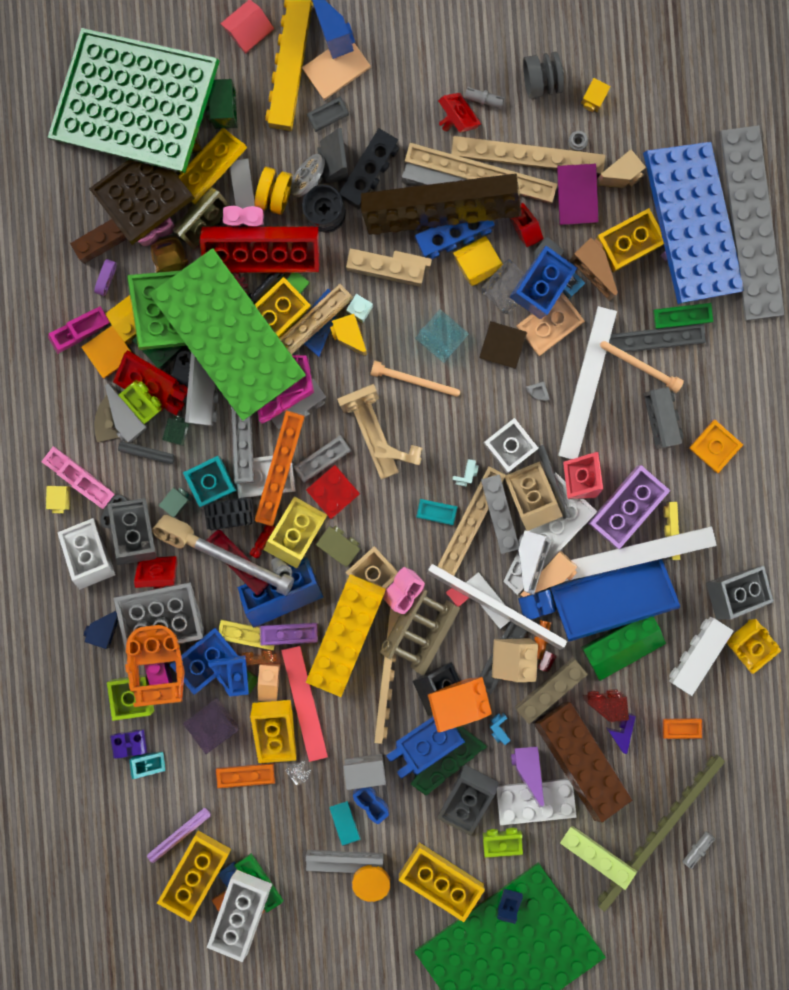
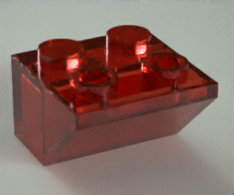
M618 689L606 690L607 693L600 694L599 691L587 692L588 695H583V700L609 722L629 720L627 697L621 691L618 692Z

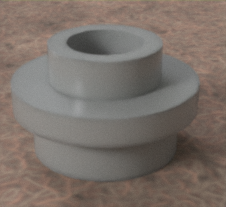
M575 131L570 135L568 142L573 150L580 151L586 147L588 138L584 132ZM579 138L581 144H576L575 139Z

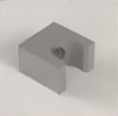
M383 754L345 759L343 767L347 790L386 784Z

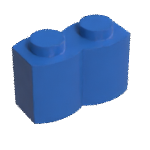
M372 787L359 788L353 791L354 801L359 807L366 810L368 817L374 823L380 824L389 816V808L386 802L376 796Z

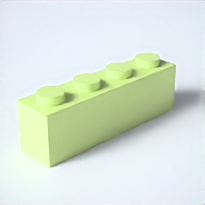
M574 826L569 828L560 844L625 890L637 873L635 869Z

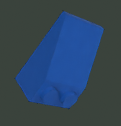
M312 0L332 59L353 52L352 44L355 43L349 22L345 23L343 16L325 0Z
M545 246L518 282L509 298L537 318L542 319L549 314L577 267L548 246Z
M216 628L182 654L184 684L193 695L216 677L213 670L208 666V660L238 656ZM173 661L169 666L176 673V663Z

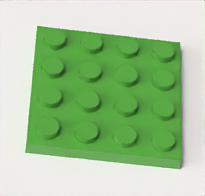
M180 271L127 275L139 350L186 346L185 342L149 295V293Z

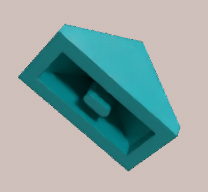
M163 752L135 755L129 760L132 779L166 771Z

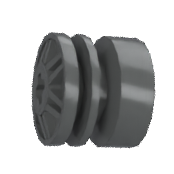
M557 51L551 52L550 58L547 53H544L542 63H540L537 55L523 58L524 81L529 98L542 97L544 87H546L549 95L553 94L554 89L557 94L563 92L564 71Z

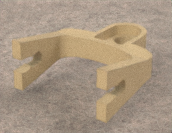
M378 440L377 447L386 449V453L375 451L374 458H392L420 465L422 459L420 455L423 448L411 445L409 454Z

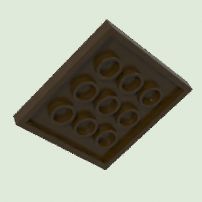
M129 159L89 188L132 245L195 199L173 170Z

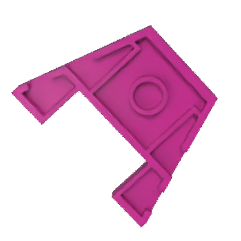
M292 355L306 376L277 396L275 401L269 402L258 410L261 424L314 393L307 356Z

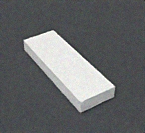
M479 572L465 582L505 605ZM481 605L500 629L509 622L506 618Z

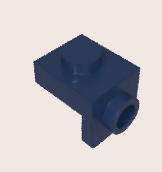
M504 889L498 904L497 919L515 924L523 894Z

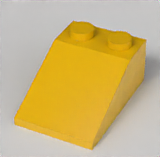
M291 700L252 703L250 718L258 763L296 761Z

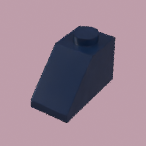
M114 611L90 623V626L87 625L83 635L86 637L84 642L105 649L109 648L119 621L117 612Z

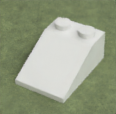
M94 518L57 532L71 579L79 590L115 576L110 557Z

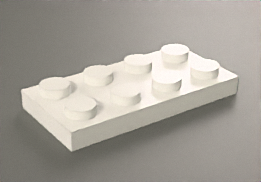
M568 778L542 781L544 807L539 808L524 783L498 785L496 793L500 825L576 818L573 786Z

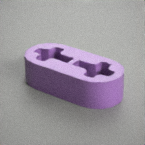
M109 259L105 260L95 285L94 292L101 296L107 294L116 270V262Z

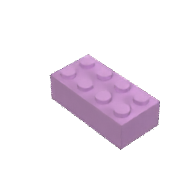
M642 465L636 466L587 524L616 549H620L670 490Z

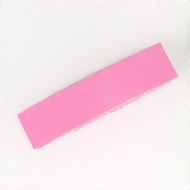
M54 446L41 461L56 472L58 476L71 484L74 489L102 509H104L115 494Z

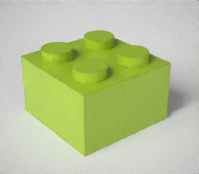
M147 674L139 675L140 686H148ZM129 677L111 679L107 682L112 721L149 716L155 712L154 705L134 707L133 703H136L134 691L130 692Z

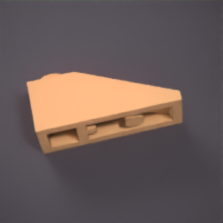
M560 551L541 571L535 593L560 584L566 579L570 581L577 574L575 570L577 565ZM523 591L520 595L525 597L530 594Z

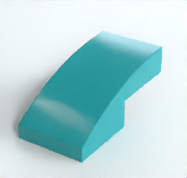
M346 801L329 807L342 846L361 840L349 802Z

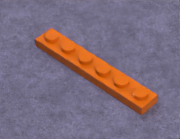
M288 410L285 412L256 513V522L270 526L274 524L305 415Z

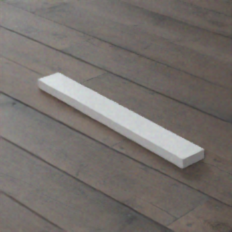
M597 307L558 456L569 459L578 458L606 350L600 347V343L602 341L609 343L617 311Z
M712 526L572 559L571 561L577 565L575 569L577 574L571 580L717 546Z
M435 565L430 566L427 572L430 576L561 650L565 647L567 643L565 639Z

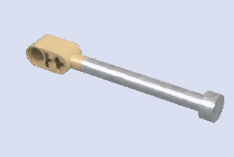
M163 515L152 529V533L156 538L176 548H183L187 544L277 587V592L285 596L293 586V577L286 574L281 577L193 535L194 531L190 525L169 515Z

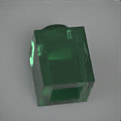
M175 415L173 419L168 418L162 440L184 446L189 428L185 418Z

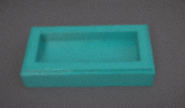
M420 499L416 517L454 525L457 506Z

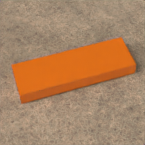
M274 763L216 768L217 788L275 784Z

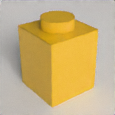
M593 78L581 101V104L584 105L583 107L588 111L598 112L611 86Z

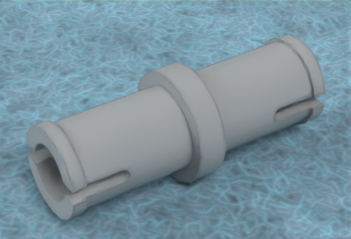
M467 87L464 99L479 102L482 106L486 104L502 109L505 98L488 93L487 90L483 92Z
M705 831L699 841L691 846L692 850L682 862L687 867L693 869L701 856L704 857L706 855L705 851L716 839Z

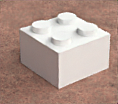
M515 418L483 442L506 473L538 449Z

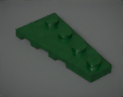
M463 726L456 727L465 743L416 775L411 781V785L425 796L442 784L445 779L457 772L460 767L472 760L488 746Z

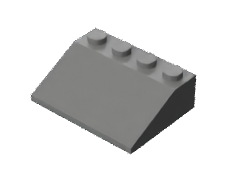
M191 582L113 598L125 650L129 635L137 628L145 626H165L175 633L179 643L203 639L204 627Z

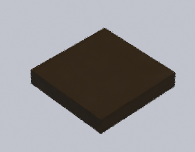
M490 321L479 358L516 369L527 332Z

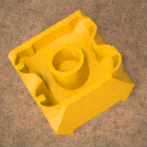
M486 236L453 253L456 263L471 286L482 283L483 280L504 269L501 260Z
M757 619L748 620L727 641L728 646L751 674L757 672L781 652L779 645L770 637L768 630Z

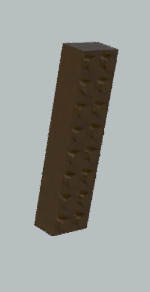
M517 173L361 193V213L369 235L522 216Z

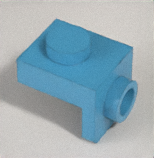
M498 713L490 720L489 726L493 730L491 735L498 743L502 742L506 745L511 740L500 727V724L507 719L505 713L501 715Z

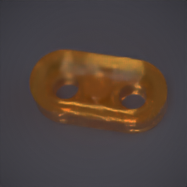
M273 650L261 651V654L254 655L253 652L242 653V656L246 658V665L277 662V653H273Z

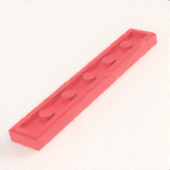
M301 645L283 649L281 651L309 762L327 758L328 754L311 686L305 683L308 673Z

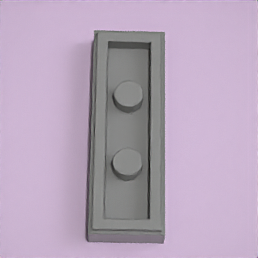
M340 435L293 468L303 483H305L351 452V450Z

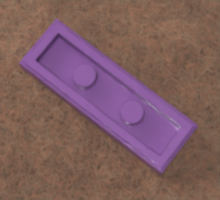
M317 623L260 626L261 646L318 642Z

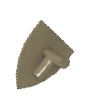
M107 395L100 403L95 415L94 428L97 442L119 438L116 434L119 431L115 428Z

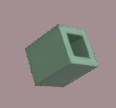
M172 488L159 506L175 518L191 499L187 497L189 494L183 488Z

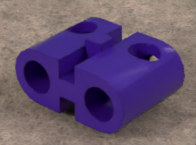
M144 729L110 735L114 759L147 753Z

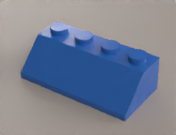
M308 557L302 559L298 568L288 565L292 569L291 577L294 578V583L286 596L277 592V587L271 584L258 596L246 584L237 587L245 615L253 628L324 598Z

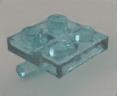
M439 309L427 325L420 330L415 339L441 362L445 363L469 333Z

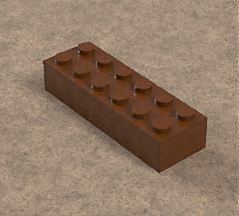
M571 702L561 703L533 723L594 821L603 823L633 801Z

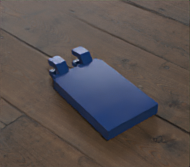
M432 717L396 741L397 748L386 756L390 762L403 756L407 765L398 770L397 773L400 778H404L411 772L418 775L464 744L465 741L456 727L443 732H437L434 717Z

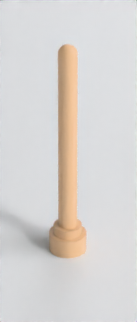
M606 341L600 343L602 349L662 381L673 393L676 394L681 389L683 380L677 376L669 377Z
M374 360L370 374L372 376L385 375L457 397L460 395L459 389L385 368L382 362Z

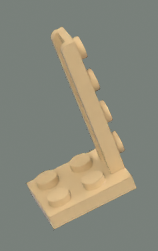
M372 384L337 400L344 413L354 412L382 480L399 473L394 459L374 458L375 451L386 453V449L377 447L378 440L385 444L387 442L371 405L379 399L376 388Z

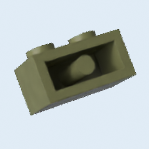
M336 525L334 527L329 526L316 546L347 568L361 549L358 547L360 543L352 537L348 539L343 536L344 531Z

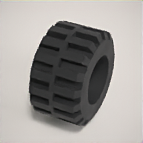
M250 498L208 503L204 506L206 526L211 531L251 525L255 522L252 499Z

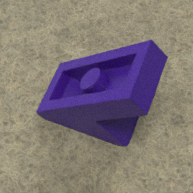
M625 712L624 717L621 716L619 723L621 730L606 727L624 754L628 753L636 717L632 713Z

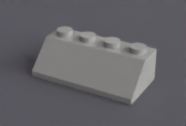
M191 352L185 422L193 425L213 426L214 422H217L218 412L215 411V403L219 402V392H216V384Z

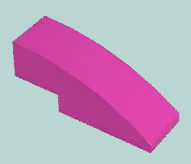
M101 306L49 333L48 339L57 354L98 332L110 324Z

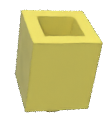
M47 486L46 509H52V513H64V510H69L70 487Z

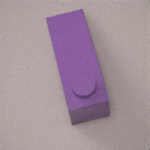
M538 747L515 748L514 754H511L512 766L515 765L518 775L538 807H544Z

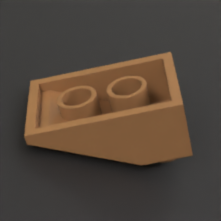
M590 238L574 253L570 261L610 301L618 293L605 251L602 249L603 245L597 239L593 240Z

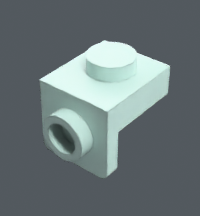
M467 460L464 478L452 477V480L456 481V485L467 486V483H472L473 476H477L479 466L475 465V460Z

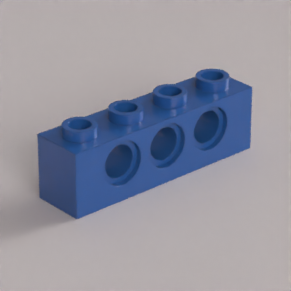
M489 220L475 222L478 225L476 230L469 229L468 223L438 226L416 234L415 240L422 256L432 260L440 256L439 253L444 250L450 252L456 249V245L462 242L465 245L474 241V237L480 234L484 237L492 233L495 224ZM456 229L461 235L458 238H453L450 232ZM435 237H440L443 240V244L436 246L432 240Z

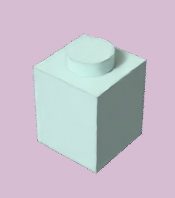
M356 294L346 312L349 315L354 314L355 318L363 323L373 308V304Z

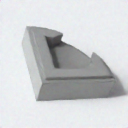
M545 382L526 386L527 392L533 398L540 401L550 400Z

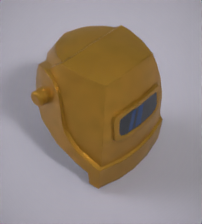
M177 236L161 238L151 245L152 260L157 268L155 270L156 273L181 271L185 268V264L189 263L185 256V250Z

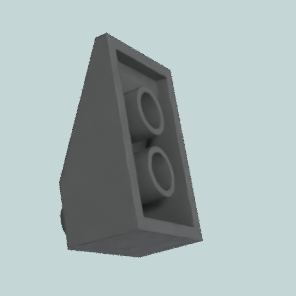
M338 128L320 141L321 147H317L318 154L325 159V166L321 177L325 178L326 183L347 181L348 179L342 128Z
M146 498L107 504L117 565L156 559Z
M764 565L706 582L716 619H733L774 602Z
M464 765L437 819L471 836L494 798L499 782Z

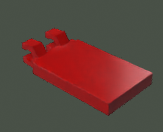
M127 350L122 357L113 383L126 389L136 379L139 382H143L148 388L147 392L160 401L161 411L166 409L177 416L185 405L181 401L187 397L188 388L183 384H179L174 377Z

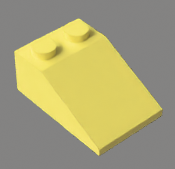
M294 496L268 539L264 550L289 565L298 568L325 521L327 514Z

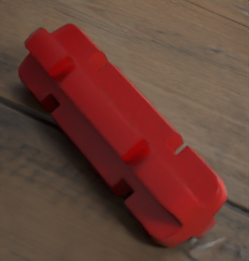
M266 525L264 527V532L260 534L254 544L255 547L250 551L252 557L256 559L260 557L261 551L264 550L270 535L276 528L274 525Z

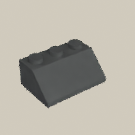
M666 387L643 393L655 448L659 449L682 444L683 432L681 428H678L679 414L677 409L674 410L673 402H675V396L673 391Z

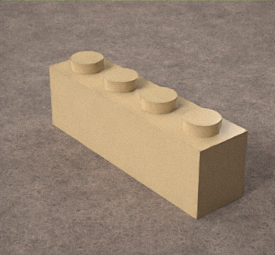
M351 248L346 265L347 271L418 287L422 286L426 267L424 264Z

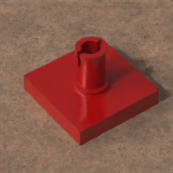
M461 93L444 95L438 100L447 113V116L439 122L440 126L444 124L442 127L444 131L447 132L455 125L460 133L476 129L481 125Z
M177 556L156 557V559L138 562L134 579L135 588L153 587V589L173 586L178 563Z

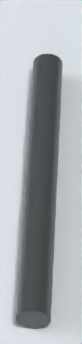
M544 445L538 446L537 451L563 519L571 517L545 447Z

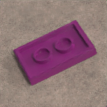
M596 163L557 166L559 225L598 222Z

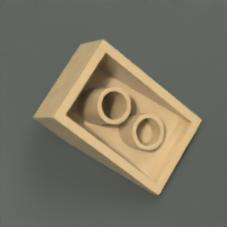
M540 461L505 476L527 531L563 517Z

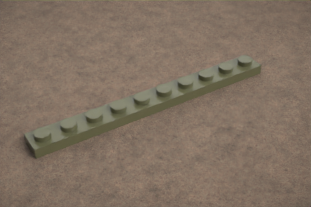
M716 754L715 757L711 756L705 763L707 767L703 772L699 771L693 778L695 782L691 787L687 786L681 794L683 797L679 802L675 801L669 809L671 812L667 817L663 816L657 824L659 827L655 832L651 831L645 839L647 842L643 847L639 846L633 854L635 857L631 862L627 861V865L636 871L641 868L725 763L721 757ZM612 880L609 884L611 887L607 892L604 890L597 899L599 901L598 907L604 912L623 890L621 886Z

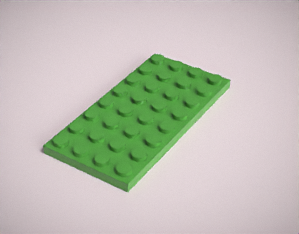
M213 248L149 293L242 421L306 376Z

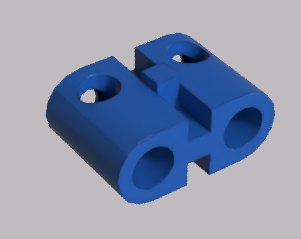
M550 589L518 598L523 616L530 620L556 611Z

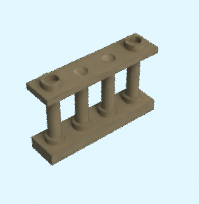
M424 588L414 598L411 608L405 614H400L390 635L382 644L380 651L381 654L390 660L393 654L412 662L410 667L423 676L460 610V607L448 600L442 605L427 597L428 591ZM421 603L439 611L434 622L416 613ZM412 620L430 628L426 638H422L407 630ZM403 637L421 645L417 655H413L398 647Z

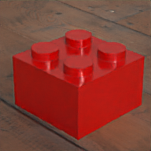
M336 465L306 489L330 519L334 518L360 495L358 490Z

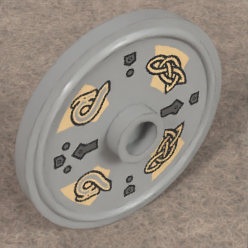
M320 154L312 155L299 167L292 179L290 193L293 196L301 197L323 179L321 174L325 166L324 157Z

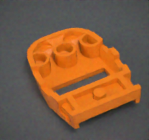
M162 625L137 628L128 637L126 643L127 664H125L130 682V692L134 691L136 703H133L134 707L182 702L184 666L175 633ZM175 661L177 682L140 686L138 665Z

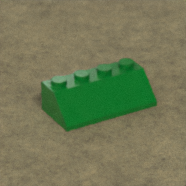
M652 616L616 627L580 648L598 680L601 681L662 647L666 642L660 627Z

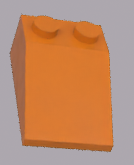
M483 677L464 679L428 694L437 732L462 726L492 714Z

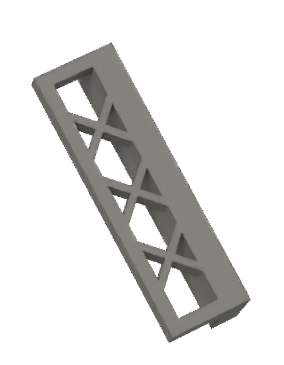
M410 163L406 164L402 175V183L412 186L467 180Z
M307 850L306 871L355 873L359 868L366 865L383 868V853Z

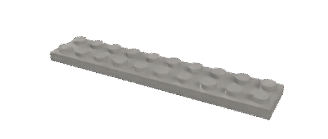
M760 126L721 130L720 138L734 244L744 291L741 292L744 319L748 321L784 316Z

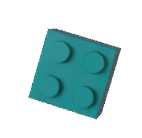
M216 456L183 472L200 508L237 491L220 456Z

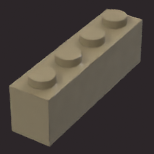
M572 657L520 701L515 708L525 721L530 724L588 674Z

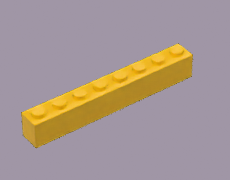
M284 0L286 14L282 15L281 18L283 33L279 34L278 37L280 51L275 55L277 70L276 72L273 71L272 74L274 88L273 91L270 90L269 92L271 107L270 110L267 109L265 118L270 128L292 131L313 6L312 0Z

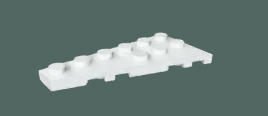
M556 472L555 476L571 517L566 519L560 517L529 530V532L551 539L543 568L597 513L585 499H568L566 482ZM519 550L503 581L517 595L524 589Z

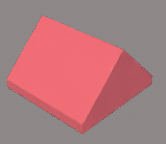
M248 0L220 23L245 54L274 30L262 9L251 0Z
M598 452L563 462L568 499L596 498L601 493L603 485Z

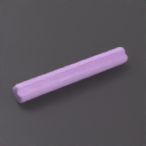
M203 808L147 855L150 862H156L210 817V812Z

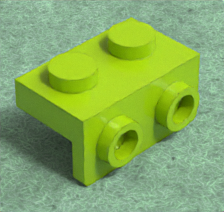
M136 379L118 396L140 421L145 424L158 414L162 408L160 401L147 392V386Z
M507 828L506 831L499 832L497 829L487 830L486 833H483L484 857L523 855L521 830H517V828Z

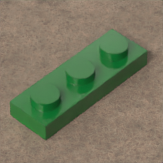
M711 303L654 309L655 329L712 323Z
M252 853L235 863L234 866L237 870L271 883ZM273 884L264 906L266 913L284 901Z

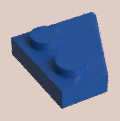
M245 656L208 660V666L213 670L218 681L224 686L229 697L249 694Z

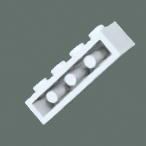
M712 617L703 621L700 627L702 630L699 635L693 637L690 642L692 646L688 652L685 651L680 658L681 663L669 675V682L691 696L733 633L732 629Z

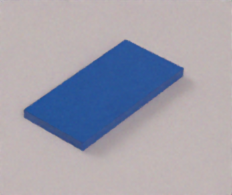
M662 559L590 575L550 588L568 642L680 608V603Z

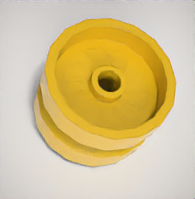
M265 166L257 186L254 206L265 211L270 205L272 213L282 215L290 196L293 175L282 171L277 177L276 169Z

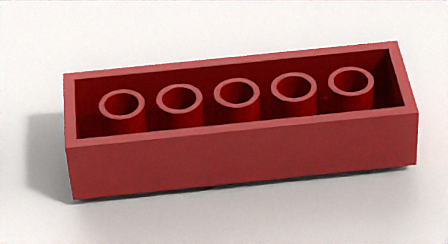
M202 227L200 235L201 256L213 248L230 272H319L318 227Z

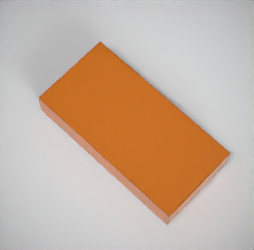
M663 719V738L702 739V719Z

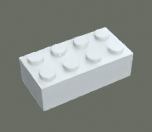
M236 870L230 879L207 948L243 962L249 952L272 884Z

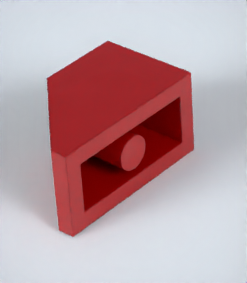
M521 203L522 216L509 219L520 240L526 247H529L544 238L537 219L526 205Z

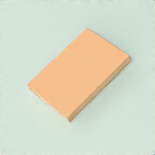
M355 43L352 44L353 52L332 59L328 49L302 67V70L323 100H326L371 68Z
M562 292L547 316L539 319L531 314L516 325V327L527 332L526 341L536 354L540 356L585 321Z

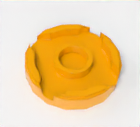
M366 865L355 872L352 880V889L360 899L367 902H376L388 894L390 890V877L382 867Z

